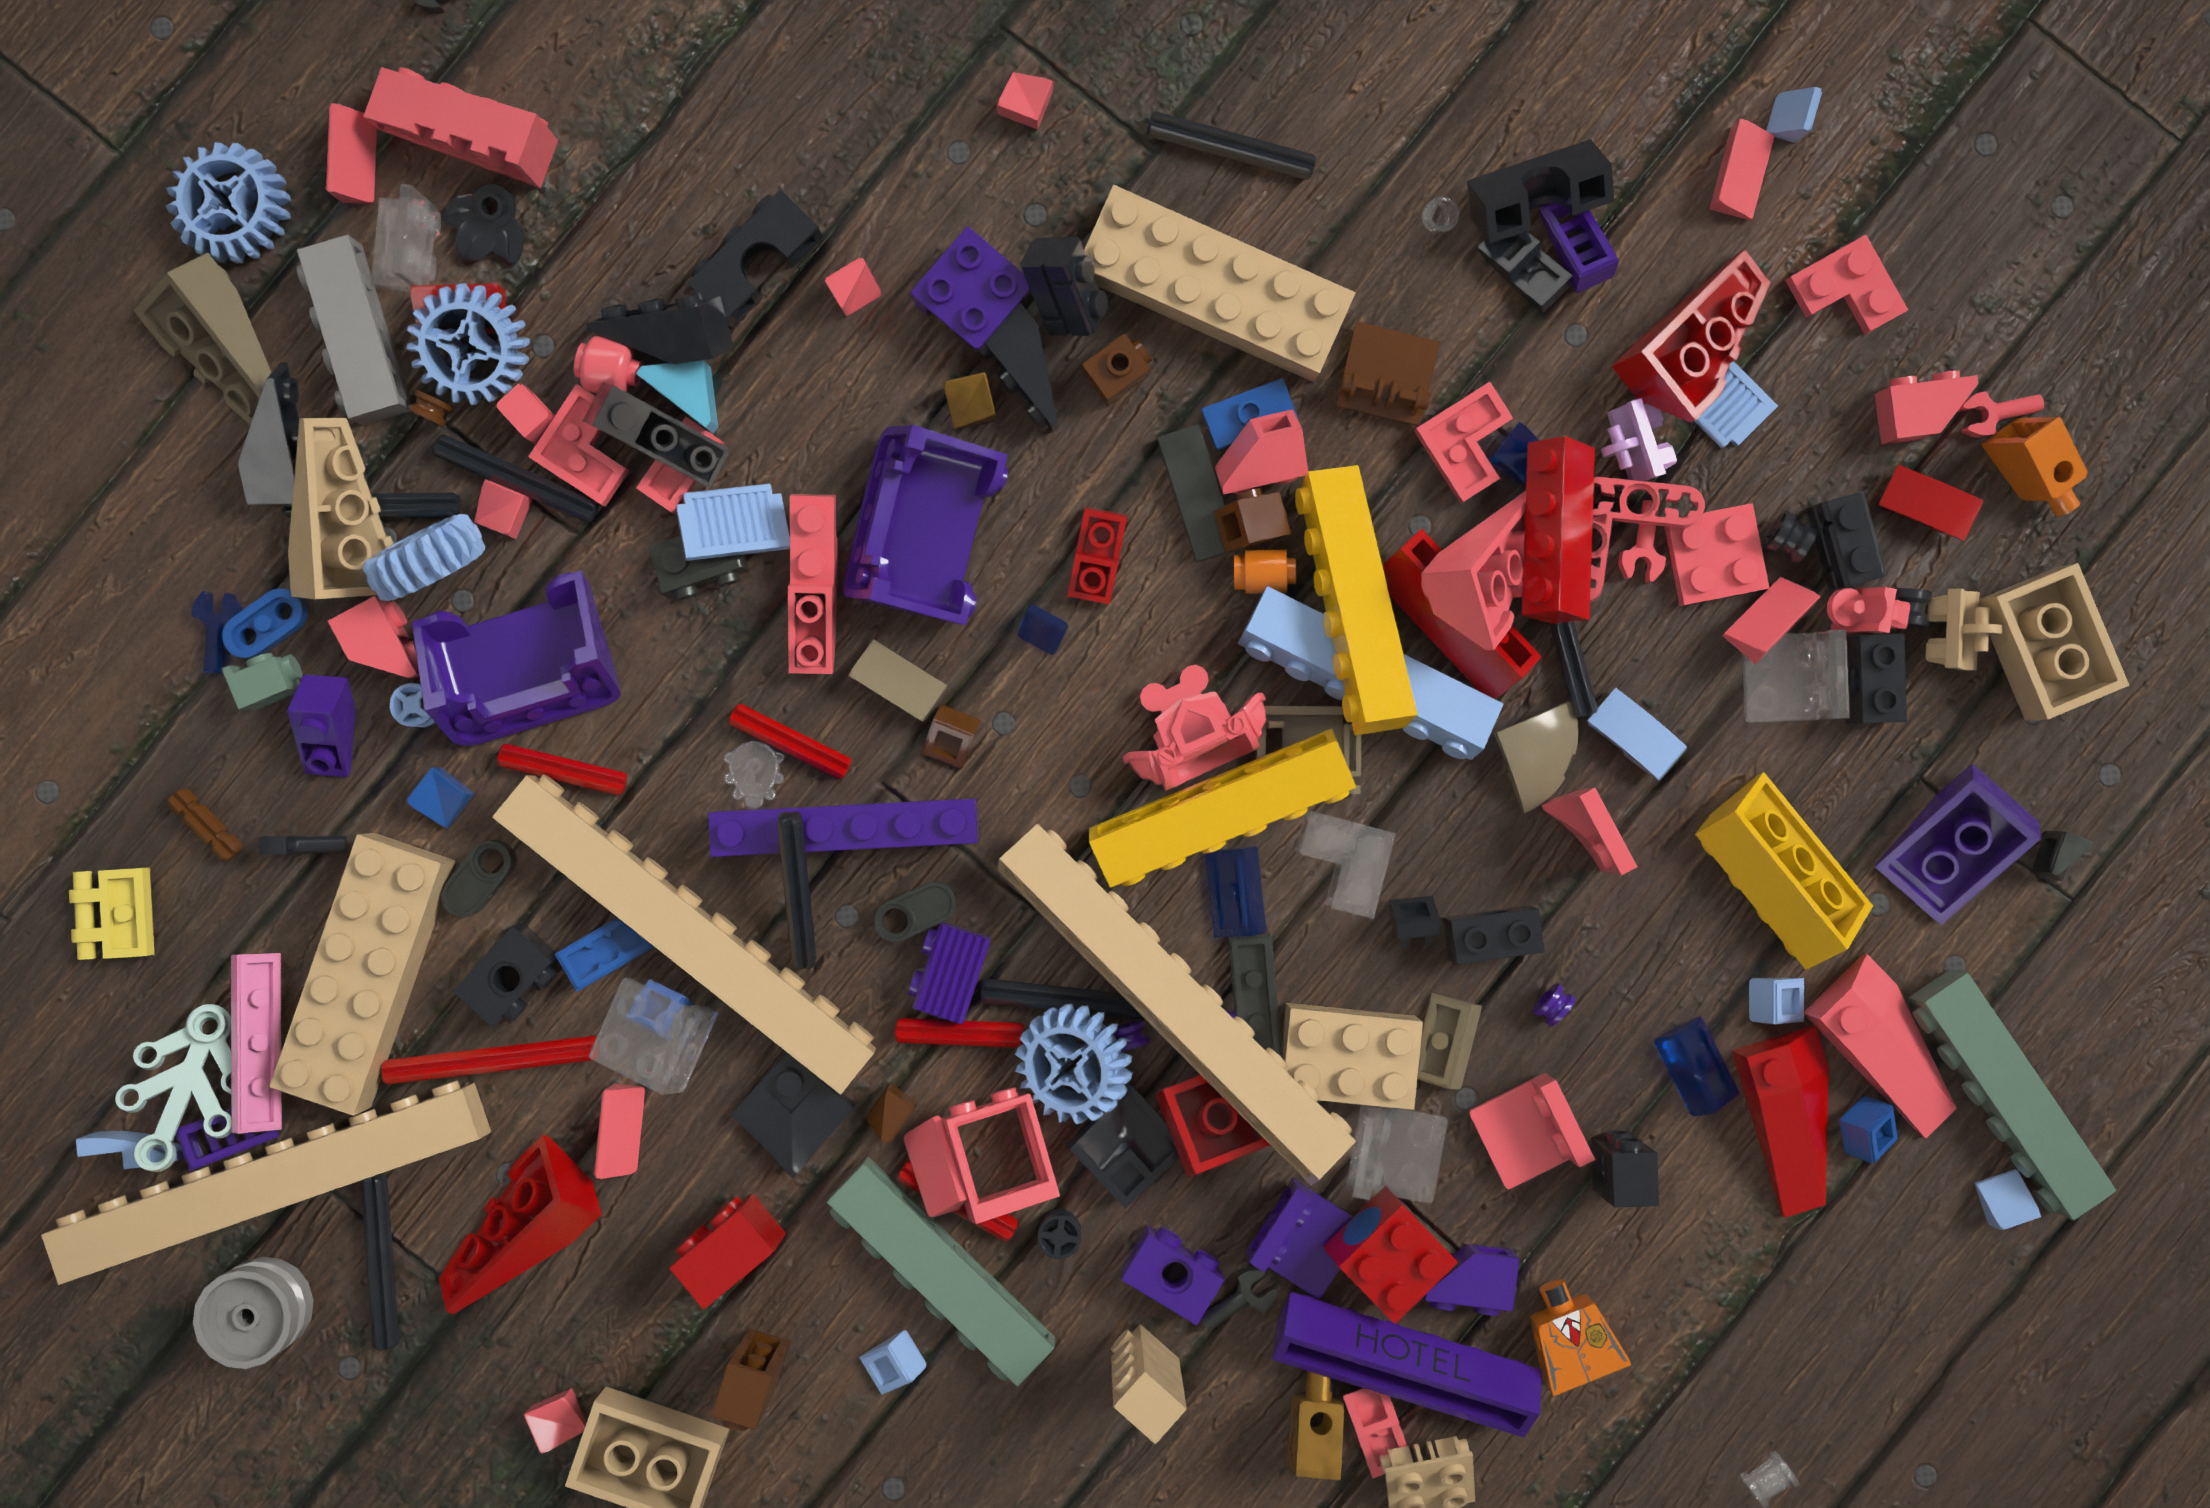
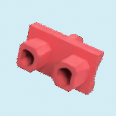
M1888 587L1839 589L1833 592L1827 603V613L1833 622L1830 632L1841 635L1890 633V628L1906 629L1910 603L1895 600L1897 589Z

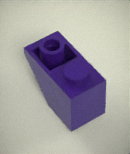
M303 675L288 707L287 713L305 774L349 777L352 763L356 709L348 678Z
M1467 1244L1453 1255L1458 1263L1423 1297L1425 1301H1430L1431 1307L1441 1310H1456V1305L1473 1306V1311L1476 1313L1490 1316L1499 1315L1500 1310L1513 1311L1519 1258L1511 1249Z

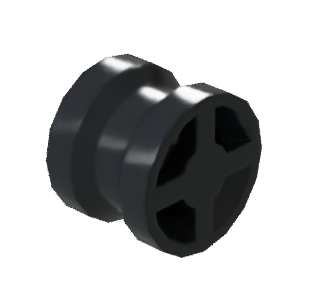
M1784 510L1771 526L1763 547L1770 552L1780 551L1785 554L1787 561L1798 564L1808 553L1815 541L1818 526L1811 522L1803 524L1796 520L1794 513Z
M1893 588L1897 589L1895 600L1910 603L1906 628L1929 627V617L1925 614L1926 605L1931 601L1932 592L1921 589Z
M1063 1208L1047 1212L1041 1218L1038 1226V1244L1041 1250L1047 1256L1054 1259H1065L1073 1255L1081 1242V1224L1077 1216Z

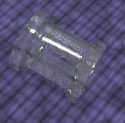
M1776 1450L1770 1453L1771 1459L1751 1473L1744 1471L1739 1474L1762 1508H1767L1769 1500L1789 1486L1796 1488L1800 1485L1794 1473Z

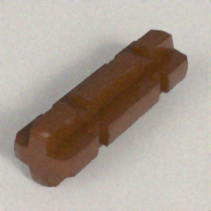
M181 788L173 793L167 800V806L177 816L180 814L184 816L182 821L206 846L209 844L213 846L211 851L221 861H230L241 852L243 844L233 834L229 835L226 833L228 829L204 804L201 806L197 804L199 799L189 789Z

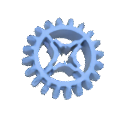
M215 142L212 153L204 147H198L199 159L197 161L190 157H183L184 163L188 168L184 173L172 171L174 178L179 181L178 186L166 188L168 194L176 198V201L165 206L169 213L176 216L170 224L176 231L182 233L180 238L183 243L190 247L195 246V252L201 256L209 253L219 263H226L228 258H230L235 263L243 264L245 253L253 259H260V245L268 249H275L273 241L269 238L273 233L280 236L285 235L284 229L278 225L279 220L290 219L291 216L281 206L292 201L290 195L281 190L287 183L281 175L275 174L276 166L268 159L263 160L262 154L255 149L246 151V148L238 143H232L228 149L224 144ZM228 173H243L239 177H236L234 175L231 179L225 182H218L216 180L220 176ZM221 192L228 196L229 201L232 203L231 206L238 214L229 210L230 208L226 204L227 200L221 195ZM203 195H205L204 203L201 205ZM258 199L257 208L253 215V206ZM234 224H239L243 227L234 233L214 235L219 229L224 231L227 227Z
M466 283L456 285L455 293L446 286L439 289V298L434 295L424 298L427 309L420 307L414 310L413 315L421 324H411L408 326L407 331L411 335L418 337V340L408 343L406 349L412 352H419L420 358L412 361V367L420 368L425 366L428 373L424 374L421 380L425 384L437 380L438 384L435 391L437 395L441 396L451 389L453 402H461L466 395L470 404L476 405L481 402L482 395L489 402L497 399V389L504 394L512 390L509 379L518 381L522 378L523 373L516 365H525L528 363L529 357L519 352L518 348L528 346L530 340L526 337H517L516 331L523 329L525 322L523 320L511 322L509 316L514 314L516 308L511 304L501 310L498 306L502 301V295L498 292L492 294L486 300V290L482 285L476 286L472 293H470ZM453 309L468 310L467 317L461 320L458 330L452 328L447 330L438 329L443 317ZM486 319L496 330L500 342L491 339L485 331ZM466 336H470L469 343L476 346V350L468 353V345L460 340ZM438 347L450 354L452 369L443 360ZM493 358L499 360L495 371L489 377L482 379L469 378L470 371L476 368L478 359L488 361Z
M458 514L434 523L425 529H421L381 550V552L367 559L362 569L367 576L366 581L372 591L377 593L380 600L390 601L414 593L468 565L471 561L476 560L482 555L485 545L476 524L472 523L468 515Z
M1065 1004L1059 1010L1056 1007L1050 1008L1044 1012L1043 1016L1033 1019L1029 1025L1030 1028L1022 1033L1020 1040L1024 1044L1017 1048L1015 1055L1023 1061L1017 1065L1015 1072L1026 1075L1027 1079L1021 1083L1020 1089H1032L1034 1095H1032L1033 1103L1036 1104L1041 1100L1045 1104L1043 1115H1050L1057 1110L1059 1122H1066L1071 1116L1075 1124L1083 1123L1088 1118L1091 1121L1098 1120L1104 1112H1110L1117 1106V1099L1120 1100L1125 1096L1127 1088L1124 1084L1131 1080L1133 1074L1125 1067L1132 1062L1133 1056L1121 1052V1049L1127 1045L1128 1039L1120 1038L1117 1040L1113 1035L1117 1030L1118 1024H1111L1108 1027L1102 1024L1104 1012H1098L1091 1018L1088 1005L1081 1006L1075 1011L1072 1004ZM1064 1034H1071L1076 1037H1079L1086 1043L1077 1042L1070 1035L1065 1036ZM1082 1055V1059L1076 1063L1077 1066L1066 1073L1065 1070L1072 1064L1071 1061ZM1096 1055H1097V1057H1098V1060H1099V1063H1100V1066H1101V1070H1100L1099 1067L1097 1066V1063H1096ZM1063 1085L1071 1086V1087H1072L1073 1089H1075L1077 1092H1074V1091H1072V1090H1069L1068 1088L1064 1087Z

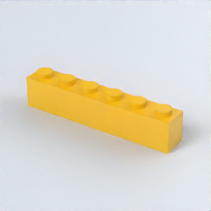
M1359 466L1308 471L1299 488L1296 489L1295 503L1298 513L1300 515L1304 514L1307 526L1304 535L1307 553L1313 555L1316 565L1314 587L1317 595L1323 596L1326 611L1323 615V625L1326 636L1332 638L1335 648V654L1333 655L1334 674L1343 683L1345 692L1342 700L1344 717L1347 722H1352L1354 736L1406 728L1418 714Z
M1331 728L1090 827L1089 843L1109 887L1111 888L1118 884L1130 886L1141 881L1145 874L1160 867L1162 870H1169L1181 865L1187 856L1200 851L1204 854L1217 851L1225 846L1226 841L1239 835L1250 837L1259 834L1267 828V824L1278 819H1296L1304 815L1310 806L1323 801L1326 804L1338 802L1347 797L1349 791L1355 789L1356 785L1334 731Z

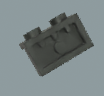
M681 536L648 546L660 583L657 586L659 594L667 598L672 596L674 602L699 595L698 588L714 583L716 588L735 584L741 581L739 574L750 571L744 554L686 561Z

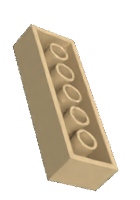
M1114 184L1084 249L1085 254L1091 256L1094 261V278L1097 286L1312 382L1316 381L1356 293Z
M377 833L357 834L269 1087L353 1116L372 1107L382 1078L381 1065L389 1058L442 905L441 891L445 883L452 876L456 864L455 860Z

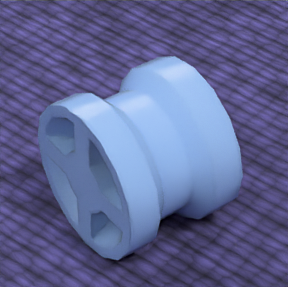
M407 683L401 685L393 692L390 698V711L398 723L411 727H428L435 723L422 708L421 700L423 695L421 684Z

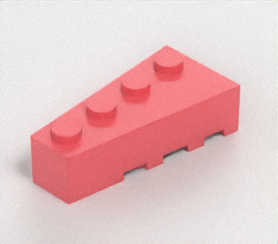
M381 67L363 116L377 130L540 189L558 143V139L547 127L548 122L535 113L502 104L489 98L466 93L448 83L440 82L439 85L426 81L420 74L403 67H399L398 72Z

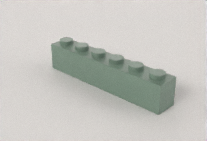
M1949 969L1908 997L1916 1009L1912 1012L1914 1019L1926 1033L1934 1035L1940 1044V1047L1937 1048L1938 1054L1951 1069L1958 1070L1965 1081L1961 1085L1965 1094L1977 1106L1981 1105L1990 1117L1986 1120L1989 1129L2000 1141L2007 1142L2014 1152L2011 1156L2013 1164L2026 1178L2031 1177L2039 1189L2035 1192V1195L2049 1213H2058L2074 1221L2117 1191L1968 972Z
M869 1157L831 1194L827 1201L832 1207L829 1210L831 1216L846 1229L852 1226L863 1237L861 1243L873 1257L880 1259L883 1256L895 1268L892 1273L905 1288L911 1290L915 1287L926 1298L924 1304L936 1318L943 1320L946 1317L958 1329L955 1333L967 1348L972 1351L978 1348L989 1359L987 1365L999 1379L1006 1381L1009 1378L1018 1387L1055 1348V1336L932 1217H929Z

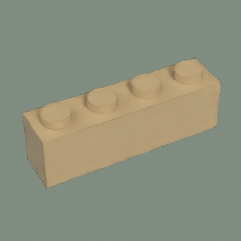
M1139 1324L1132 1333L1129 1330L1124 1331L1111 1347V1351L1114 1353L1111 1356L1113 1407L1156 1444L1186 1411L1187 1407L1179 1358Z

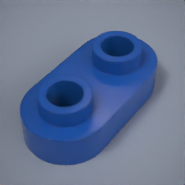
M271 590L226 623L222 633L223 643L231 654L240 658L251 659L265 654L304 626L308 618V605L304 598L291 597V590ZM289 604L292 608V614L285 620L281 615V610L283 606ZM253 629L256 632V640L253 644L249 645L246 641V634L249 630Z

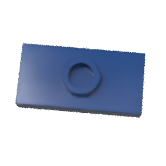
M1283 378L1201 409L1216 451L1231 446L1250 419L1292 409L1298 419Z
M617 917L555 953V956L575 990L579 992L654 948V946Z

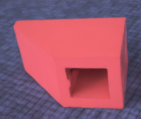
M1954 370L1932 375V381L1917 383V376L1890 380V387L1875 393L1881 445L1924 440L1941 433L1978 385L1977 375L1960 377V371Z
M1293 409L1253 418L1248 421L1214 467L1223 495L1229 493L1239 494L1252 490L1254 487L1272 483L1287 484L1294 481L1297 477L1306 476L1308 465L1303 431Z
M373 596L328 620L348 660L407 678L420 679L415 640L411 641L403 626L407 624V619L396 602L380 600L379 597Z

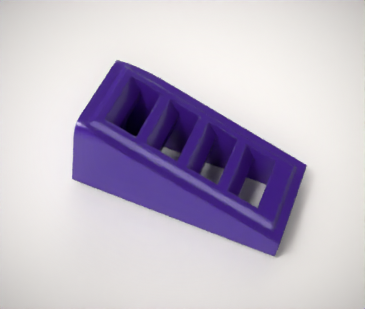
M1548 204L1539 208L1538 213L1563 268L1573 275L1572 286L1577 293L1602 283L1615 275L1619 259L1590 210L1576 214L1577 218L1560 225L1557 219L1570 214V211L1565 206ZM1581 228L1584 231L1583 233L1574 236L1570 239H1568L1566 236L1567 234H1570ZM1590 244L1591 249L1577 255L1575 250Z
M232 1108L224 1110L232 1116ZM224 1116L216 1117L212 1121L211 1128L213 1132L212 1125L220 1122L222 1129H225L227 1120ZM205 1118L179 1127L176 1131L190 1171L280 1136L278 1130L263 1131L264 1133L256 1136L254 1132L244 1133L245 1140L238 1142L235 1133L231 1132L226 1137L229 1146L221 1149L218 1139L210 1136L204 1130L203 1123ZM203 1129L212 1151L206 1155L203 1154L195 1131Z

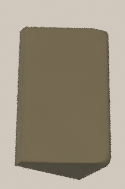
M874 639L848 675L922 722L926 721L947 687L943 682Z
M1431 993L1422 1029L1418 1080L1447 1089H1461L1482 1009L1481 1005Z

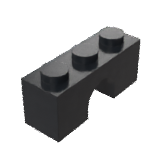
M1591 139L1467 180L1471 218L1489 243L1531 230L1530 210L1539 205L1560 204L1565 206L1572 215H1576L1614 202L1612 163Z
M781 189L774 196L769 194L761 199L753 209L752 213L754 216L743 227H734L724 237L722 241L724 247L712 259L710 257L702 259L691 272L693 278L688 282V285L694 292H701L703 298L720 296L727 324L732 329L763 299L747 279V269L750 262L756 256L769 252L780 255L794 267L823 238L819 227Z

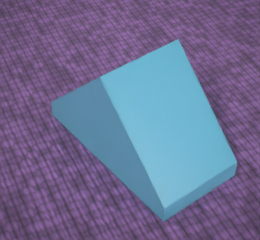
M705 360L681 364L665 363L641 366L636 372L647 384L709 432L714 434L718 429L711 367Z

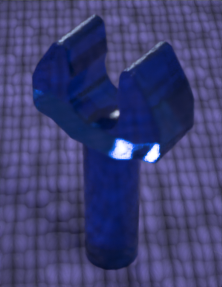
M202 591L193 603L192 616L202 620L207 627L203 672L222 673L224 652L223 629L232 617L242 611V607L235 594L224 593L223 609L220 614L215 615L212 608L214 604L213 593Z

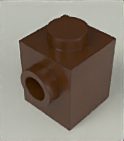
M1124 333L1082 364V373L1108 407L1149 377L1150 367L1148 363L1152 359L1138 339L1131 343Z
M1260 488L1248 490L1235 495V502L1214 510L1225 553L1267 544L1291 534L1288 514L1283 506L1280 492L1262 495Z

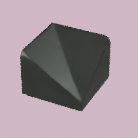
M2047 831L2044 834L2032 869L2036 873L2063 881L2068 867L2090 850L2095 842L2069 832Z

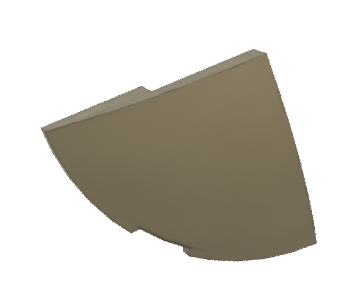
M1571 701L1494 732L1509 770L1507 776L1523 813L1544 803L1565 780L1564 774L1570 764L1572 755L1576 754L1578 745V721Z

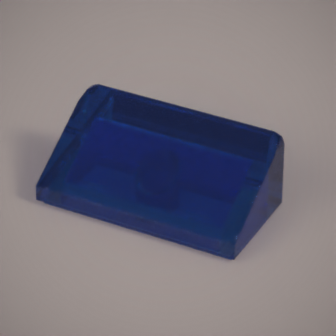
M1252 846L1222 849L1205 854L1214 938L1253 936L1265 933L1266 921L1258 848Z
M1702 1016L1696 1017L1660 1035L1654 1040L1692 1116L1714 1114L1740 1094Z

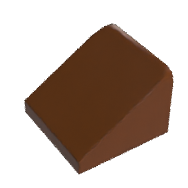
M941 705L933 718L921 754L962 769L981 721L976 717Z

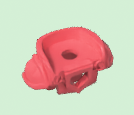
M1197 665L1186 667L1181 673L1180 684L1169 689L1157 683L1148 684L1142 689L1140 700L1146 710L1150 712L1161 711L1162 713L1155 719L1158 731L1153 735L1158 750L1128 752L1122 759L1125 764H1130L1133 771L1140 778L1153 781L1155 785L1162 784L1165 791L1216 767L1260 748L1258 740L1262 737V729L1267 721L1266 709L1263 703L1266 700L1264 693L1253 695L1236 714L1230 716L1225 703H1222L1216 691L1201 694L1206 689L1209 681L1208 674L1203 667Z

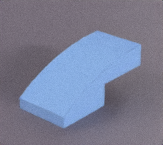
M1617 688L1599 706L1597 712L1588 719L1590 727L1620 748L1625 757L1657 781H1660L1687 749V746L1665 726Z
M131 1131L94 1132L76 1139L77 1155L80 1157L122 1152L124 1169L139 1168L140 1166L134 1157L135 1147L142 1138L150 1134ZM172 1141L176 1147V1158L174 1161L184 1158L181 1146ZM157 1146L150 1152L152 1162H159L165 1156L163 1146Z

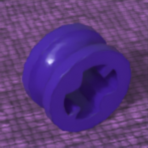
M1559 983L1552 985L1540 997L1533 1008V1013L1536 1016L1543 1015L1546 1017L1545 1023L1549 1027H1553L1560 1022L1570 1011L1576 1000L1572 994H1563V986Z
M1137 1020L1117 1026L1116 1032L1113 1033L1117 1040L1120 1038L1128 1039L1127 1045L1121 1049V1052L1150 1042L1149 1035L1143 1034L1142 1031L1143 1027L1146 1026L1144 1020Z

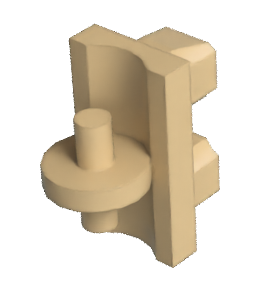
M1948 589V595L1931 598L1927 611L1929 621L1947 622L1946 638L1929 639L1926 643L1927 661L1943 664L1945 668L1977 671V652H1988L1989 635L2003 634V625L1989 624L1990 608L1979 607L1980 592Z

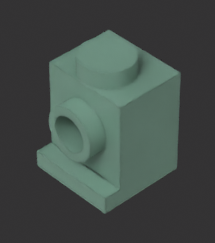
M265 653L247 660V667L229 665L222 668L239 710L256 711L294 695L300 684L299 679L302 678L301 667L296 658L291 654L284 657H273L272 653Z

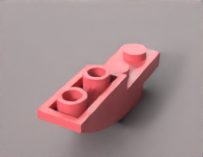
M791 494L790 584L788 585L789 673L833 674L838 587L836 495Z

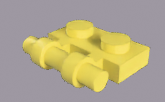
M150 867L98 871L99 888H93L92 871L72 872L73 890H69V903H74L76 929H71V942L77 944V960L97 958L96 941H102L103 959L155 955ZM94 902H100L101 927H95Z

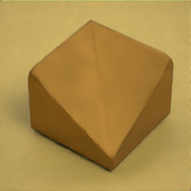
M985 372L943 382L955 430L997 420Z

